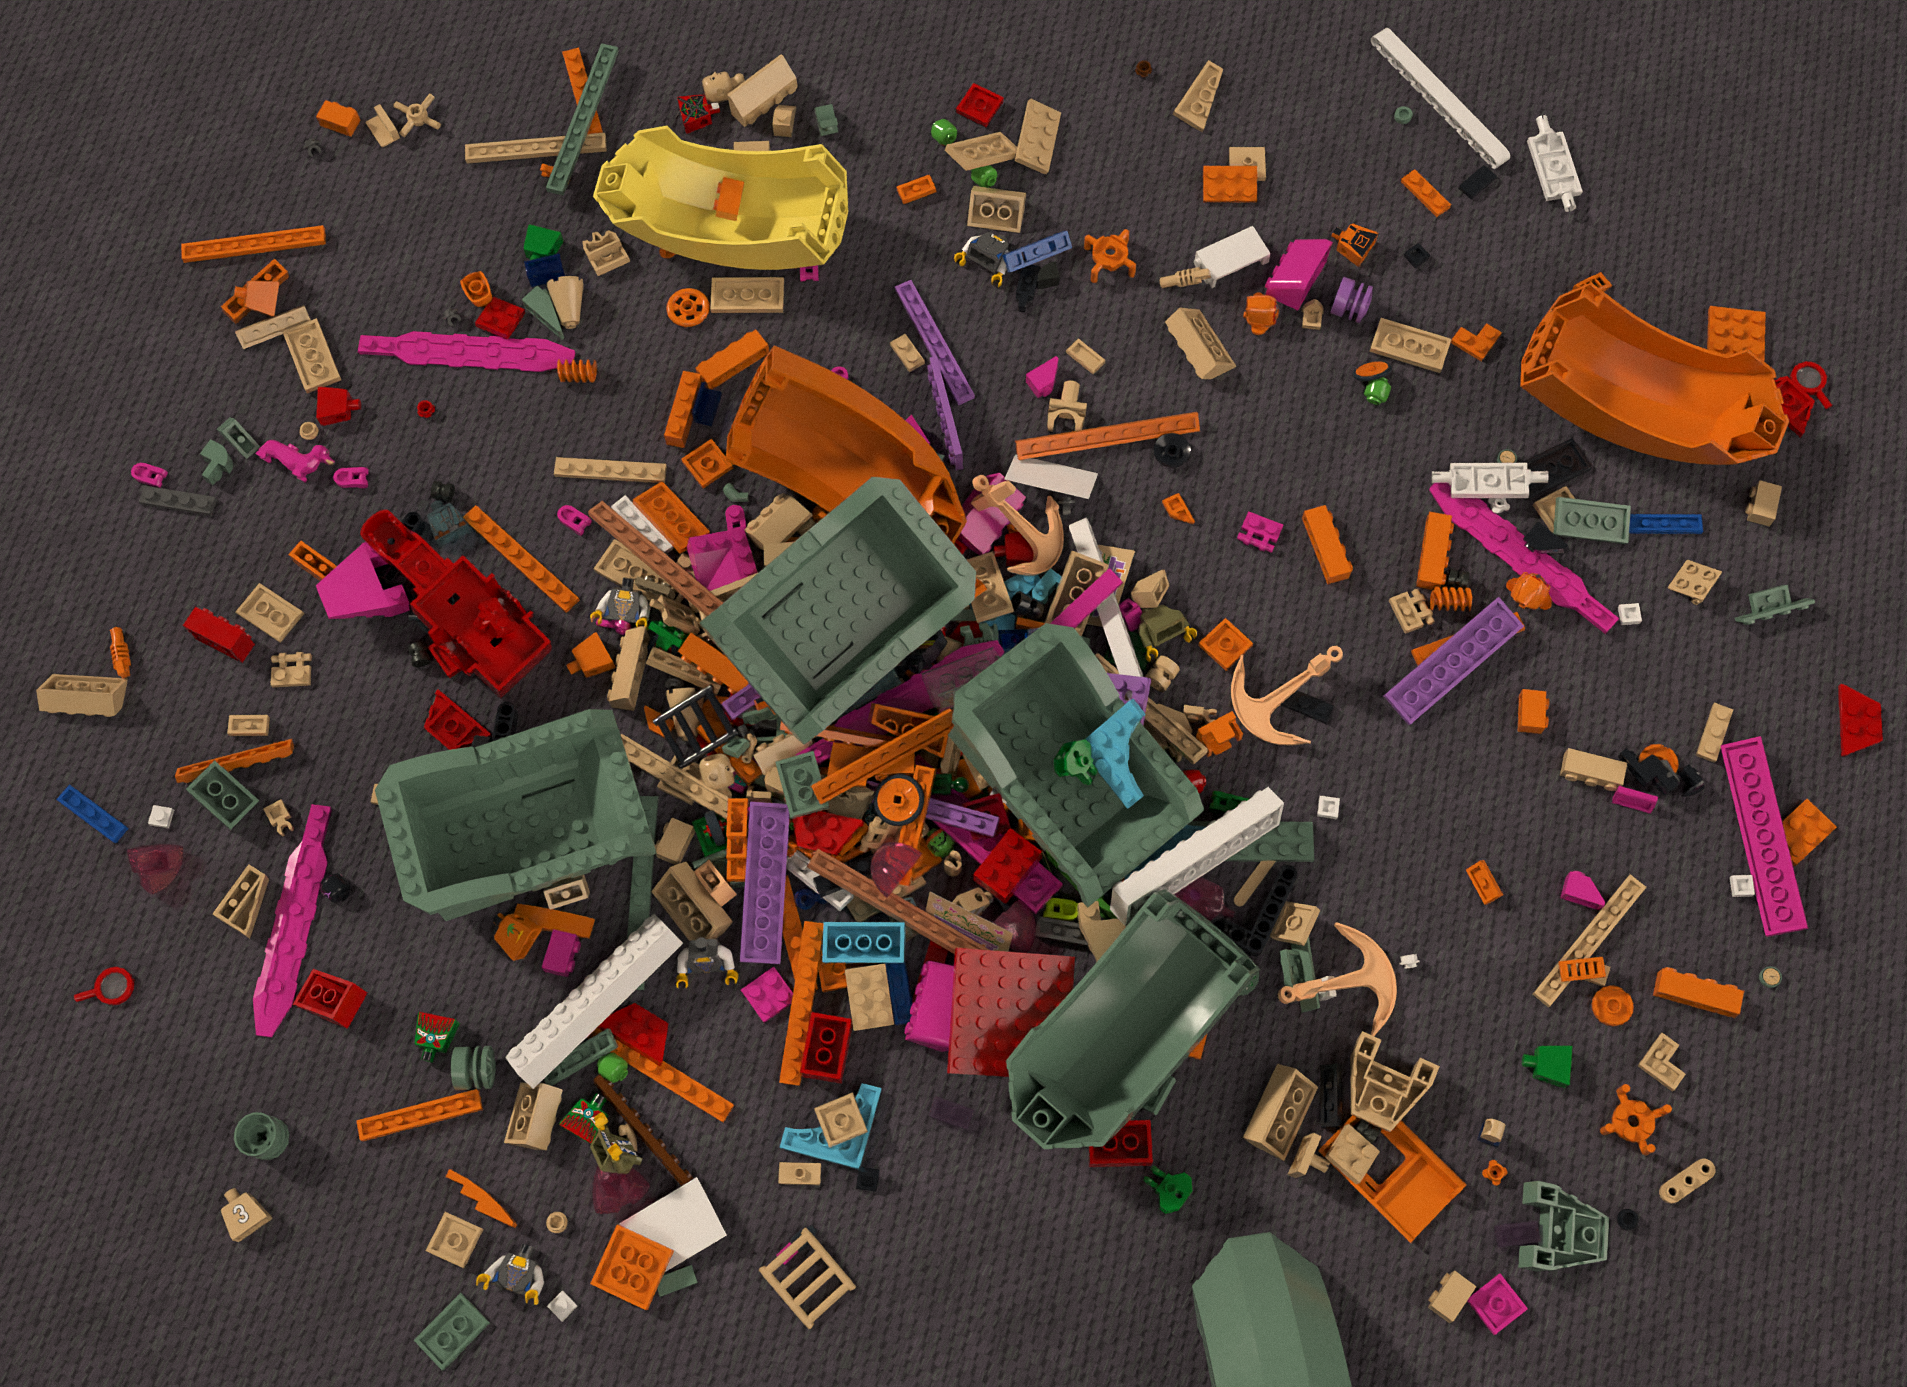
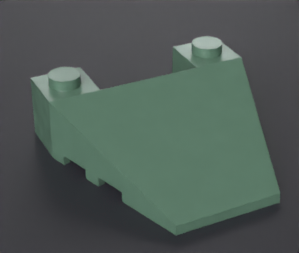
M1541 1181L1525 1182L1522 1204L1540 1207L1538 1246H1520L1518 1268L1532 1271H1550L1607 1260L1609 1217L1590 1205L1577 1200V1197L1567 1194L1561 1190V1187L1555 1184Z

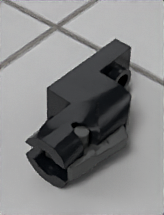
M1628 748L1618 755L1619 760L1627 763L1626 768L1643 787L1652 781V785L1666 796L1680 784L1679 778L1667 760H1659L1658 757L1651 754L1642 762H1639L1636 753L1629 751Z

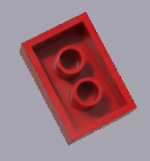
M195 607L183 624V627L194 639L243 663L255 645L251 640V636L240 625L235 624L233 626L229 624L226 618L222 616L217 618L213 616L214 613L206 608L201 610Z
M1010 828L973 874L974 881L1006 904L1042 859V851Z
M811 1012L800 1068L801 1077L842 1084L853 1027L852 1019Z
M1151 1120L1128 1121L1104 1146H1088L1089 1167L1151 1166L1153 1163Z

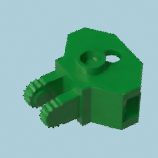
M1086 739L1063 743L1054 758V772L1059 777L1076 776L1083 784L1090 785L1093 780L1087 773L1095 776L1098 772V769L1092 764L1091 744Z
M1152 1166L1150 1170L1163 1180L1162 1183L1158 1185L1147 1176L1144 1177L1143 1181L1153 1188L1158 1195L1159 1210L1165 1214L1179 1211L1192 1193V1178L1185 1172L1173 1176L1169 1173L1166 1175L1159 1168ZM1179 1193L1182 1198H1177L1175 1194Z

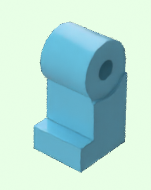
M1050 568L1033 588L1032 598L1046 604L1048 596L1058 587L1062 576Z

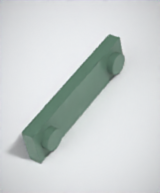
M607 1028L578 1045L544 1078L545 1084L553 1086L618 1048L611 1030Z

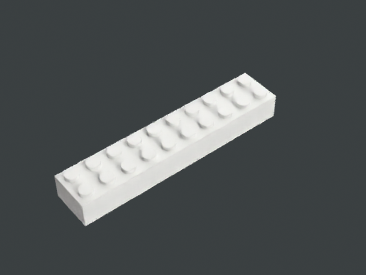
M1269 787L1263 791H1257L1252 798L1242 801L1234 810H1228L1220 819L1211 821L1206 828L1196 831L1188 840H1182L1171 851L1167 850L1157 860L1148 862L1142 870L1135 871L1125 881L1116 883L1112 889L1110 910L1124 926H1127L1154 892L1166 889L1174 895L1277 827L1280 823L1284 802Z
M653 914L636 931L632 932L628 939L621 946H618L606 960L602 961L592 974L588 975L576 989L572 990L562 1003L558 1004L546 1018L542 1019L532 1032L528 1033L516 1047L512 1048L505 1058L516 1073L534 1089L662 965L683 942Z

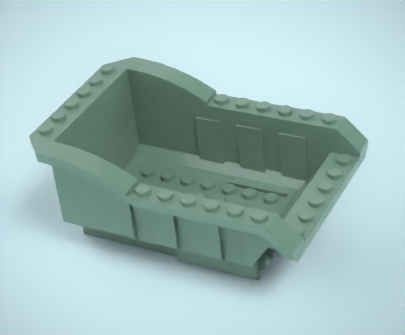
M871 477L699 623L707 635L796 739L802 744H806L825 730L907 655L939 631L975 599L976 571L901 480Z
M1045 623L954 693L952 723L955 726L948 736L992 789L995 788L1007 802V807L1018 820L1021 819L1033 833V838L1059 864L1058 868L1067 873L1077 885L1083 903L1088 908L1202 813L1204 808L1196 787L1140 721L1129 739L1128 766L1130 773L1133 774L1144 796L1130 808H1126L1099 772L1095 776L1087 773L1093 780L1090 785L1083 784L1076 776L1059 777L1054 772V758L1063 743L1086 739L1125 704L1119 698L1120 695L1105 669L1073 627Z
M588 709L475 748L466 747L446 750L389 765L375 788L403 901L429 915L439 913L445 921L513 899L515 895L530 890L534 892L551 886L554 882L569 877L575 878L587 874L592 869L607 864H616L617 861L630 856H651L657 854L623 740L612 710Z

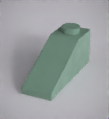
M536 286L522 299L524 307L563 340L564 335L553 307L550 293L546 289L542 290Z

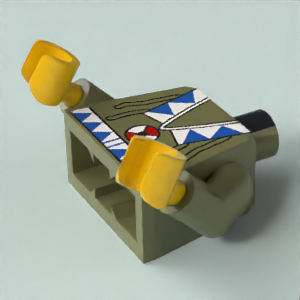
M1159 605L1153 609L1143 608L1141 610L1139 636L1144 648H1147L1145 658L1148 662L1151 661L1149 654H1153L1155 659L1158 657V651L1152 648V645L1156 647L1183 632H1186L1184 640L1188 643L1192 640L1189 634L1194 639L1197 636L1196 629L1189 628L1190 624L1179 610L1170 609L1165 605Z
M603 1112L596 1115L594 1121L595 1126L598 1128V1134L590 1148L600 1170L618 1174L629 1173L634 1164H641L643 1159L642 1153L635 1152L628 1139L610 1134L608 1127L605 1125L608 1123V1119Z

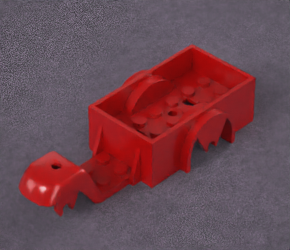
M389 510L376 512L362 525L360 535L364 541L386 563L396 567L415 586L413 590L418 597L410 605L413 613L430 629L428 634L432 641L460 670L468 676L475 673L500 699L552 651L551 641L530 621L534 617L533 612L530 610L527 613L518 599L514 598L510 591L498 584L493 573L486 578L464 555L455 563L448 557L444 560L421 536L404 526ZM390 538L395 539L393 545L388 544ZM454 594H457L460 599L454 605H451L448 600ZM497 597L515 628L513 633L500 637L503 640L496 647L490 643L495 636L489 625L480 628L474 627V622L480 612L478 608L479 603Z

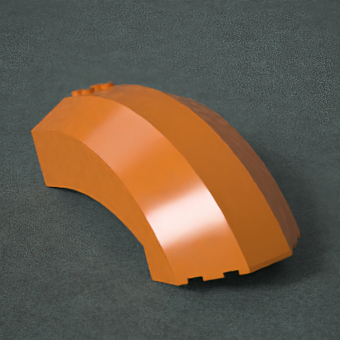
M1592 282L1557 298L1535 329L1521 361L1520 387L1548 408L1576 426L1600 438L1655 457L1695 464H1739L1777 453L1789 423L1787 414L1784 415L1781 406L1784 402L1780 388H1776L1774 378H1776L1775 370L1749 349L1728 356L1683 341L1637 317Z
M773 346L759 366L727 436L726 461L775 481L813 501L828 512L836 508L871 477L899 479L954 544L967 523V519L948 470L927 441L895 411L861 387L816 363Z

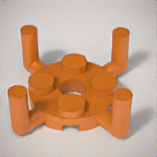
M1124 229L1119 236H1102L1098 239L1091 235L1085 236L1084 249L1090 250L1091 245H1093L1092 259L1096 263L1091 270L1092 283L1098 281V273L1102 268L1116 271L1117 268L1125 265L1129 268L1128 276L1131 278L1135 276L1136 263L1128 259L1127 244L1129 242V230ZM1112 249L1115 253L1109 255L1106 253V250Z
M1624 1084L1616 1091L1621 1104L1613 1112L1612 1124L1608 1123L1600 1129V1133L1607 1135L1616 1132L1624 1140L1638 1143L1641 1153L1647 1156L1655 1151V1146L1653 1144L1647 1145L1645 1140L1655 1130V1119L1670 1113L1672 1107L1666 1104L1659 1109L1651 1111L1643 1101L1628 1100L1626 1093L1630 1091V1086ZM1629 1116H1635L1638 1119L1639 1124L1637 1127L1629 1125Z

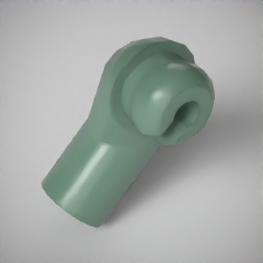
M731 483L724 486V495L731 502L749 501L748 492L738 493Z

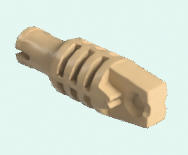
M1200 267L1177 271L1175 275L1161 277L1160 285L1162 288L1176 285L1184 287L1202 283V280L1211 278V273L1208 268L1200 270Z

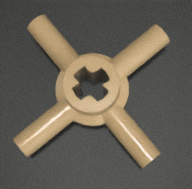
M428 94L421 105L412 104L407 107L397 101L394 103V108L406 113L408 120L399 132L401 136L406 137L414 125L422 126L427 124L437 130L440 128L441 124L429 118L426 111L435 99L432 94Z

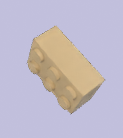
M885 963L846 968L845 975L853 1030L894 1025Z

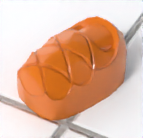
M481 271L473 272L460 280L464 293L476 307L486 306L492 301L489 283Z

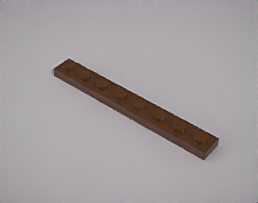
M601 1075L593 1079L594 1085L622 1118L632 1126L634 1132L681 1186L690 1182L693 1179L692 1175L686 1169L682 1170L678 1166L679 1160L674 1154L669 1155L666 1152V1145L660 1138L657 1140L652 1135L653 1130L647 1123L642 1124L638 1119L640 1117L638 1112L633 1107L629 1109L625 1104L627 1102L625 1097L620 1092L617 1094L612 1089L614 1087L612 1082L604 1079Z

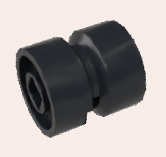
M1021 591L1016 592L1011 598L1014 612L1010 614L1033 621H1038L1044 611L1043 602L1031 598Z

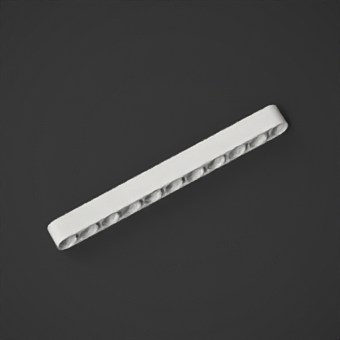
M1389 28L1383 29L1371 38L1372 45L1376 46L1377 50L1385 58L1389 59L1388 62L1396 70L1398 69L1399 73L1407 81H1410L1411 85L1419 93L1423 94V98L1430 105L1432 104L1433 108L1441 116H1444L1445 120L1453 128L1457 129L1458 134L1464 140H1468V144L1476 152H1479L1480 156L1488 164H1491L1493 169L1498 168L1510 159V153L1507 148Z
M1084 518L1070 524L1069 529L1077 552L1103 562L1088 519ZM1113 592L1097 607V611L1118 672L1121 675L1143 677ZM1131 690L1126 692L1129 700L1132 698Z

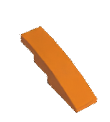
M728 798L726 832L727 882H745L748 843V798Z
M518 903L514 912L538 924L544 931L553 932L554 929L588 939L595 919L581 915Z
M449 1169L446 1177L464 1185L460 1193L478 1201L475 1210L516 1228L517 1223L489 1193L471 1180Z

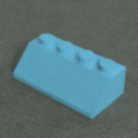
M824 922L822 962L904 963L906 944L905 922Z

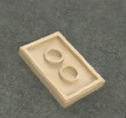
M260 583L236 610V614L280 643L304 615L303 611Z

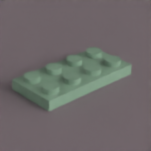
M1558 497L1555 504L1553 533L1556 536L1627 544L1629 540L1631 506Z

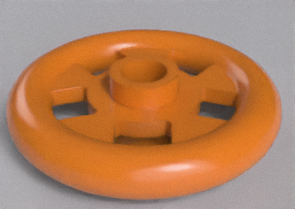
M685 288L675 292L669 298L666 310L668 317L676 325L693 327L706 319L710 305L707 297L701 291ZM690 296L697 297L696 301L689 299ZM679 298L683 299L680 305L676 303ZM697 306H702V311H697ZM679 310L682 315L677 317L674 312ZM694 315V319H686V316Z

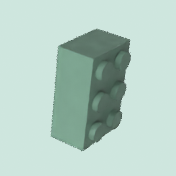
M215 760L186 788V791L229 830L259 802L254 795Z

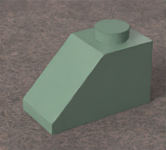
M231 417L216 429L246 459L260 448L245 429Z

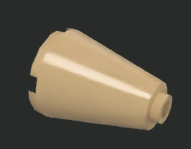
M576 276L558 277L559 281L553 282V279L549 280L547 288L561 325L565 326L566 329L576 328V325L580 322L583 279L581 278L579 281V278Z
M695 688L673 689V693L667 690L666 696L670 709L697 693ZM704 697L697 701L701 709L703 708ZM691 706L681 712L694 736L697 737L698 732L696 728L700 725V722ZM673 716L678 737L682 738V741H688L677 719Z

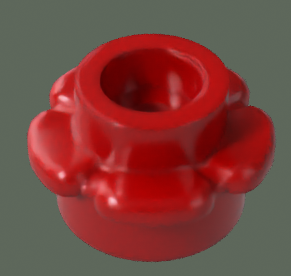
M423 400L417 406V413L420 417L429 418L435 412V406L431 402Z

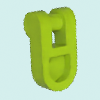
M1051 898L1045 904L1046 911L1043 912V917L1073 921L1078 917V903L1073 900ZM1054 906H1060V912H1054Z

